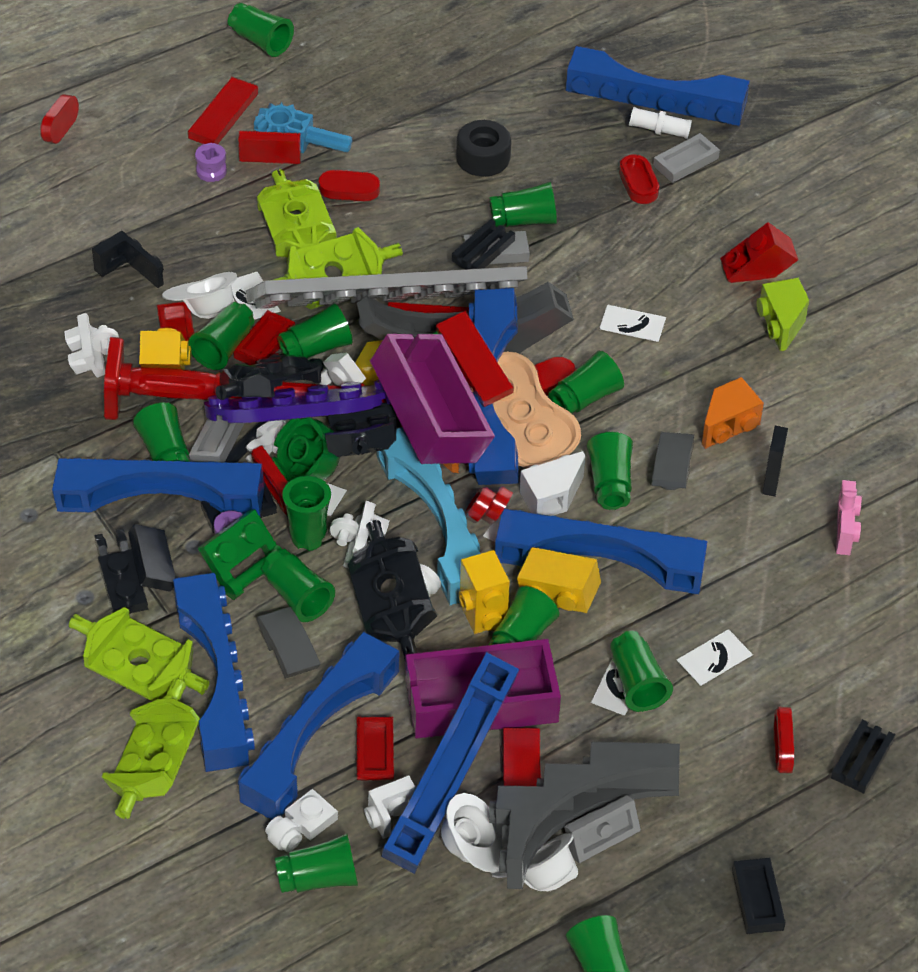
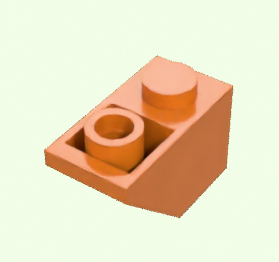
M742 377L714 389L704 424L702 445L705 449L717 443H724L729 438L745 431L749 432L760 425L764 402Z

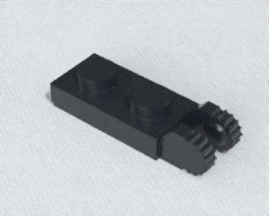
M124 529L116 530V544L120 549V552L108 554L107 543L103 534L95 535L99 555V568L112 613L124 607L129 609V614L148 610L146 595L143 586H140L132 549L129 550Z

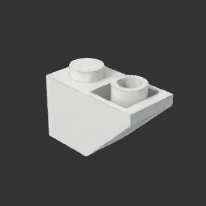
M583 451L572 455H564L559 459L521 470L520 494L531 513L554 516L567 512L584 477L585 454Z

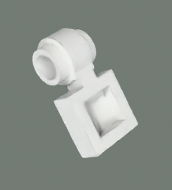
M311 789L285 809V818L277 816L269 822L265 830L268 835V841L280 851H292L300 844L302 840L301 833L311 841L338 820V811L316 791Z

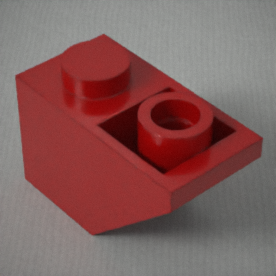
M769 222L720 258L726 278L731 283L772 279L798 261L791 238Z

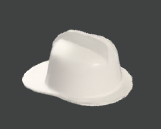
M224 272L201 281L175 286L163 292L162 297L172 301L183 300L192 314L200 318H213L223 308L235 302L231 284L236 281L237 274L234 272Z
M467 793L455 795L448 802L446 809L447 817L443 821L441 828V837L445 847L451 854L464 862L471 863L482 871L499 872L500 849L507 850V848H502V839H497L496 823H489V807L475 795Z
M565 833L546 842L537 851L527 869L524 881L530 888L538 891H551L577 877L578 868L568 847L574 838L572 833ZM500 871L491 873L492 877H507V873H500Z

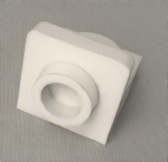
M410 776L368 791V807L364 809L365 816L372 829L377 828L383 839L390 836V816L402 815L415 791V785Z

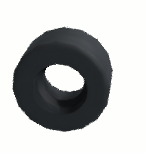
M475 120L465 124L457 135L456 158L458 165L467 173L480 177L501 173L508 167L511 158L510 132L503 125L491 120Z

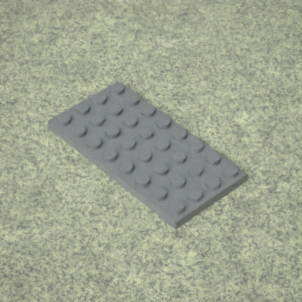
M527 266L268 280L246 290L247 303H255L256 309L275 308V306H279L285 303V301H287L288 307L307 306V304H312V302L318 301V299L320 305L339 304V302H344L350 298L351 303H357L366 296L374 300L376 298H383L384 302L400 301L408 298V296H414V300L432 299L433 297L440 296V294H445V298H456L470 295L475 290L518 288V282L528 279Z

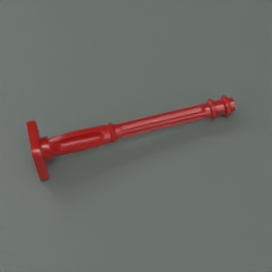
M110 337L104 378V418L106 420H117L121 397H130L131 393L166 398L208 400L209 397L216 395V388L220 386L221 373L213 374L182 369L133 367L132 363H124V340L118 337ZM282 382L283 385L274 387V395L276 390L293 388L295 393L308 392V387L316 386L317 384ZM327 385L328 390L341 389V386ZM387 398L383 399L382 403H387Z

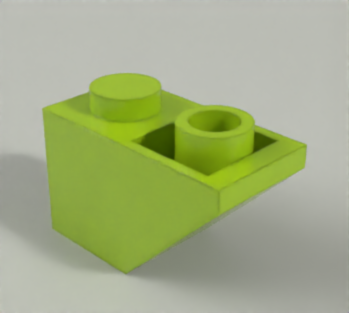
M799 277L762 284L761 296L757 298L758 313L760 317L764 316L767 322L768 335L771 340H775L780 351L787 350L806 322L809 298Z

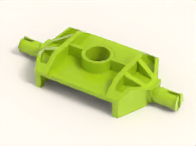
M279 169L280 175L277 170L273 171L272 178L276 185L263 188L257 196L258 211H262L275 244L276 256L288 258L291 246L300 249L336 238V230L317 184L308 179L291 182V180L286 179L284 170ZM299 210L301 214H291L290 212Z
M357 227L354 228L352 234L300 249L291 246L288 253L287 274L273 280L328 277L325 273V268L328 266L337 267L341 271L342 276L382 274V265L385 260L402 256L403 252L399 243L383 248L378 247ZM318 299V301L307 304L305 307L311 310L324 305H320Z
M125 607L98 620L97 623H92L78 614H74L69 621V628H73L86 635L87 641L83 655L86 668L151 701L163 699L173 679L175 681L176 679L182 680L187 687L199 692L201 695L209 687V680L191 673L193 641L188 639L183 645L131 619L129 609ZM137 657H144L149 660L146 664L138 666L130 663Z
M173 679L163 699H157L131 710L130 716L136 722V725L114 773L109 774L105 772L102 775L107 785L121 796L115 814L122 819L130 818L136 801H143L147 797L165 796L173 785L200 720L192 707L180 702L181 696L186 689V684L182 680L176 679L175 681Z

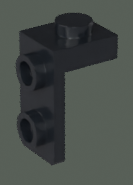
M122 230L92 248L94 271L101 277H104L123 264L129 263L157 288L164 285V267L160 259L148 253L138 240L132 239Z

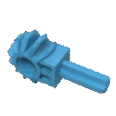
M281 102L280 105L275 106L269 103L268 108H260L258 116H255V131L301 133V153L305 152L309 143L343 152L350 151L352 145L351 136L313 127V115L295 110L294 104L284 106Z

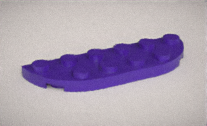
M380 380L374 381L375 385L361 386V382H348L341 384V389L328 390L327 385H316L308 387V392L295 393L293 388L276 390L274 397H242L220 400L215 395L209 397V401L204 402L206 418L212 421H217V415L222 416V420L228 421V423H251L353 413L374 409V407L382 405V400L386 398L387 404H391Z

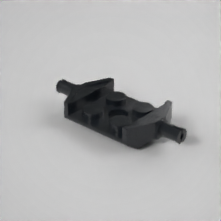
M278 353L272 354L269 358L257 360V364L254 365L235 364L230 369H224L221 372L220 386L216 388V396L220 400L233 396L274 397V387L283 385V380H306L321 383V371L324 368V364L319 358L308 360L304 356Z
M382 403V405L376 406L374 409L328 415L330 428L334 433H325L327 448L329 452L337 457L363 455L365 453L388 450L396 441L397 414L392 404Z
M374 520L372 521L374 526H372L371 522L366 524L371 539L368 542L369 545L352 556L348 563V568L366 633L383 642L400 643L405 661L406 654L418 653L414 638L437 617V612L431 604L416 553L418 548L415 543L410 539L402 537L386 539L382 531L381 522ZM396 579V586L392 591L388 593L381 592V586L386 580Z

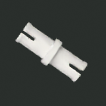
M633 107L629 126L653 130L657 135L666 133L688 139L692 120L668 116L664 111L655 113Z

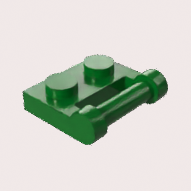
M255 509L249 510L198 547L212 573H215L220 586L225 587L226 595L232 600L241 596L244 593V588L263 575L261 567L265 562V558L276 549L283 550L276 544ZM261 548L266 556L234 578L230 570Z

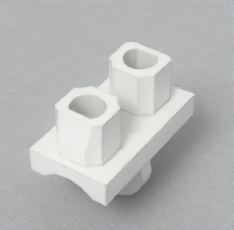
M83 313L77 316V327L64 331L65 340L72 352L82 348V350L69 354L68 361L76 375L92 370L98 378L105 375L103 354L108 355L110 337L119 338L118 332L108 328L106 325H101L98 329L90 326L87 313Z
M365 502L362 515H358L355 521L353 520L354 517L347 513L344 514L343 518L334 519L331 523L330 533L337 539V544L346 546L347 542H349L343 564L345 568H348V563L355 553L369 545L368 542L370 541L367 538L370 536L366 527L367 523L371 522L372 526H374L372 521L379 520L384 536L387 532L389 520L374 514L376 504L372 502Z

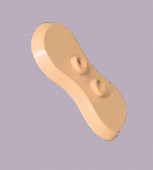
M503 352L498 364L512 384L514 393L494 402L493 407L505 429L515 438L518 449V465L527 469L533 465H540L559 459L564 455H570L581 439L579 422L568 410L555 404L546 396L541 388L537 370L527 357L516 352Z

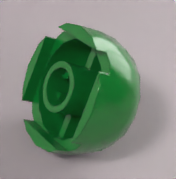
M309 417L291 419L282 427L274 443V446L278 447L277 458L273 457V462L288 482L300 476H315L325 481L337 468L340 457L328 451L325 433H334V431L323 422Z

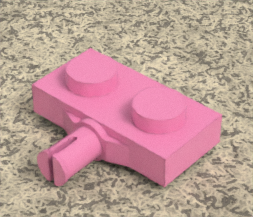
M842 480L838 499L836 554L850 555L853 542H859L861 522H855V516L860 515L862 497L857 496L856 481Z

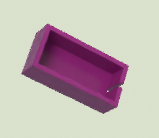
M387 334L370 362L420 463H477L495 435L443 335L417 334L414 339L412 334Z
M542 639L406 654L405 682L409 705L411 706L415 739L445 735L486 652L519 669L515 682L490 730L558 723L561 695L549 640Z

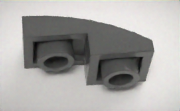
M661 432L652 486H661L667 490L686 488L690 474V460L694 448V434Z
M291 607L257 617V622L269 651L274 650L285 679L317 669L320 666L313 645Z

